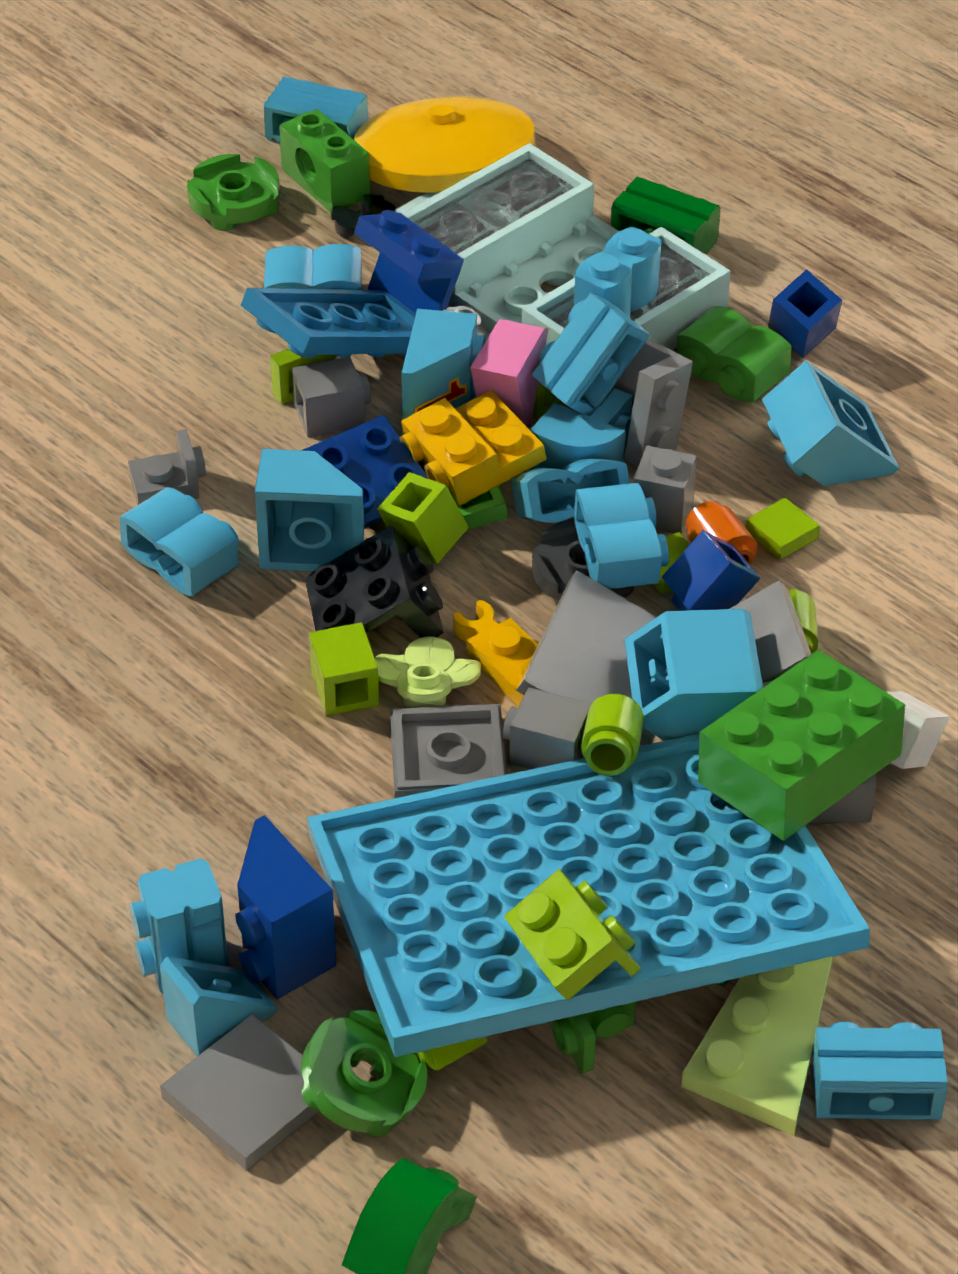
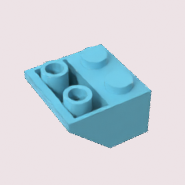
M745 609L665 611L624 639L632 699L638 703L643 711V728L663 741L699 734L701 730L763 688L751 614Z

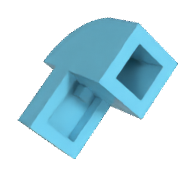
M614 388L591 416L554 403L530 430L544 444L547 459L530 469L553 468L562 470L567 465L582 459H604L624 463L625 445L627 444L631 421L632 395Z

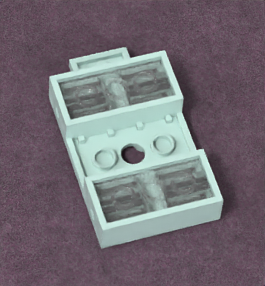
M530 143L440 193H424L395 209V212L406 216L464 259L449 301L451 307L466 306L476 311L489 333L492 332L499 319L549 328L546 345L556 341L569 323L568 316L574 307L575 272L578 266L588 257L604 251L608 240L620 232L593 215L594 184ZM660 227L650 233V235L661 239L659 289L657 295L650 303L630 312V319L650 334L649 339L673 350L677 348V335L714 306L728 308L731 271L663 227ZM546 281L551 285L560 287L547 293L540 288V285Z

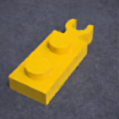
M483 600L476 602L477 620H468L459 611L453 613V631L459 639L467 642V655L471 660L479 661L481 663V670L519 707L524 695L516 690L538 644L511 617L498 624L494 620L492 606Z

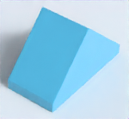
M166 956L160 965L166 1019L197 1057L251 1014L264 1022L270 1019L278 1009L259 985L250 980L244 969Z

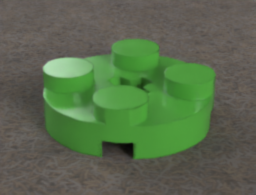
M240 154L215 156L201 162L193 169L194 178L191 181L188 179L187 182L188 201L195 213L210 220L211 226L214 229L220 231L232 230L238 224L251 222L262 217H269L278 212L280 195L279 175L269 162L254 157L255 164L240 162Z
M356 1010L351 1011L347 1017L337 1018L333 1021V1017H331L317 1028L304 1050L301 1061V1073L304 1080L301 1091L303 1100L310 1108L320 1111L328 1119L341 1127L367 1133L374 1137L385 1136L391 1132L394 1126L409 1117L423 1097L428 1078L424 1058L419 1063L416 1053L395 1057L377 1012ZM360 1061L367 1062L371 1065L370 1074L377 1078L378 1081L362 1080L353 1072L352 1067H356Z

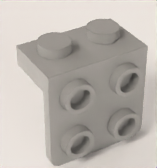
M649 338L607 394L608 396L616 388L632 395L631 421L624 460L636 467L640 464L646 446L671 450L677 449L693 361Z

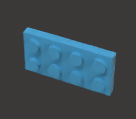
M247 288L240 305L257 318L256 323L261 328L278 334L288 342L289 350L305 358H315L317 354H333L341 358H350L352 354H368L377 358H383L386 354H402L406 356L416 316L415 312L385 290Z

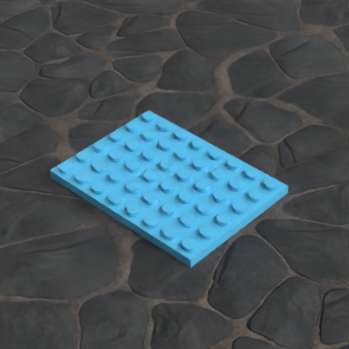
M699 734L639 746L635 762L618 775L607 776L599 774L589 767L585 758L307 817L309 837L326 881L333 889V899L395 1057L424 1052L433 1048L476 1038H484L489 1035L544 1024L571 1016L605 1010L610 1007L661 997L679 991L869 948L870 928L806 825L783 841L698 783ZM558 869L575 886L586 880L609 907L601 914L602 918L606 920L610 915H613L631 935L636 944L628 952L641 967V970L631 977L615 960L568 1001L554 988L503 917Z

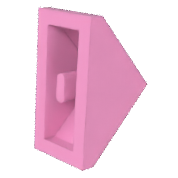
M499 319L470 367L476 397L492 390L527 428H530L539 383L532 376V373L539 365V355L546 346L549 328Z

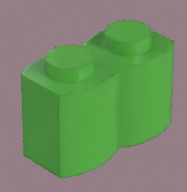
M714 306L677 335V353L693 361L691 376H696L708 382H716L727 395L741 401L755 402L790 373L791 344L771 329L762 326H752L743 316L729 308Z

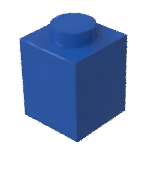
M806 269L773 299L768 329L775 331L791 344L792 349L804 358L836 329L842 299Z
M705 530L701 531L662 576V579L675 594L671 598L672 603L680 611L730 609L737 605L761 579L734 545Z

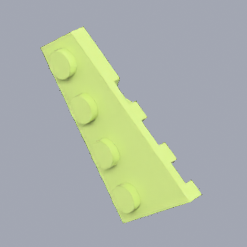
M833 957L740 977L684 1069L681 1087L794 1136L808 1076L815 1028L819 1026Z

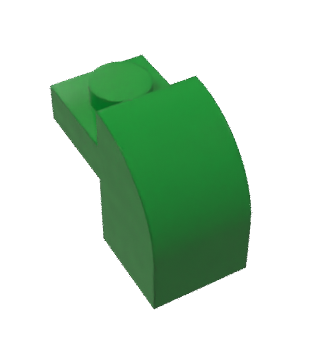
M405 1158L400 1159L386 1172L368 1198L354 1228L342 1266L356 1274H427L442 1233L469 1219L477 1196L460 1188L457 1178L443 1170L423 1168Z

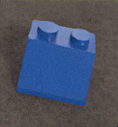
M265 815L256 819L237 884L240 912L236 913L235 919L242 934L243 950L239 952V960L250 980L256 984L262 982L278 1000L337 966L333 889Z

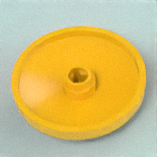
M465 96L422 99L389 108L367 120L361 125L354 136V140L369 152V174L371 181L397 190L423 193H440L529 143L536 147L534 124L523 111L504 102Z

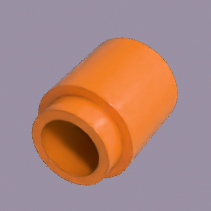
M706 501L696 506L689 513L686 519V529L688 530L687 537L690 543L693 542L702 530H705L734 545L749 565L752 564L757 553V542L728 506L721 505L716 501Z

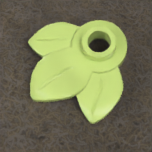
M438 637L416 639L407 646L405 654L402 655L379 654L375 657L378 666V681L397 687V692L403 697V703L408 708L443 706L446 703L447 695L452 689L471 685L481 674V663L479 661L455 659L454 648L450 642Z

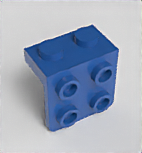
M386 210L382 214L360 216L354 234L380 252L367 290H385L415 313L417 309L447 310L464 259L401 213Z
M384 415L301 450L315 451L363 489L364 529L383 521L377 508L409 472L428 479L421 466L413 459L411 452L404 442L399 439V435Z

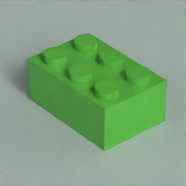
M817 650L699 732L698 783L784 841L901 755L905 704L827 654Z

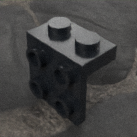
M390 525L339 557L320 566L306 579L315 630L319 631L362 622L367 633L398 615L420 638L442 635L444 631L439 610L443 608V603L437 590L431 583L429 574L434 571V568L426 551L419 544L412 546Z

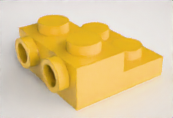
M492 390L457 408H454L443 398L401 420L404 435L400 436L399 439L401 442H404L411 452L413 459L425 468L428 479L447 485L458 506L547 460L544 444Z

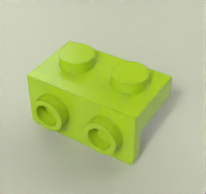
M560 869L555 871L503 916L554 988L567 1001L615 960L631 977L641 970V967L628 952L636 944L634 939L613 915H610L606 920L602 918L601 914L609 908L604 900L586 880L575 886Z

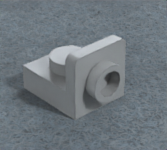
M187 430L176 431L178 452L128 461L129 476L138 505L166 487L174 488L184 495H190L194 499H199L198 477L206 476L205 462L201 447L191 446Z

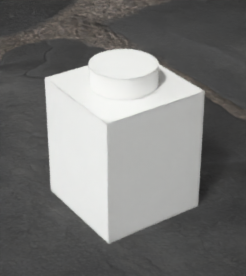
M903 691L887 692L905 704L901 755L891 763L901 769L927 766L950 716Z

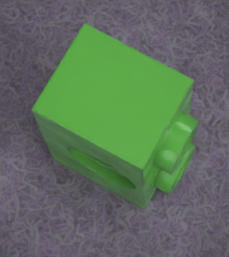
M316 109L279 124L282 170L328 211L332 212L334 206L350 207L364 201L365 194H370L369 152L322 112Z

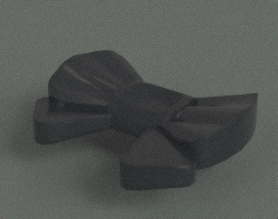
M365 194L364 201L360 203V210L353 211L342 206H334L331 212V220H334L336 232L340 236L349 238L354 234L360 216L382 214L386 210L395 212L397 208L392 203L384 200L382 195Z

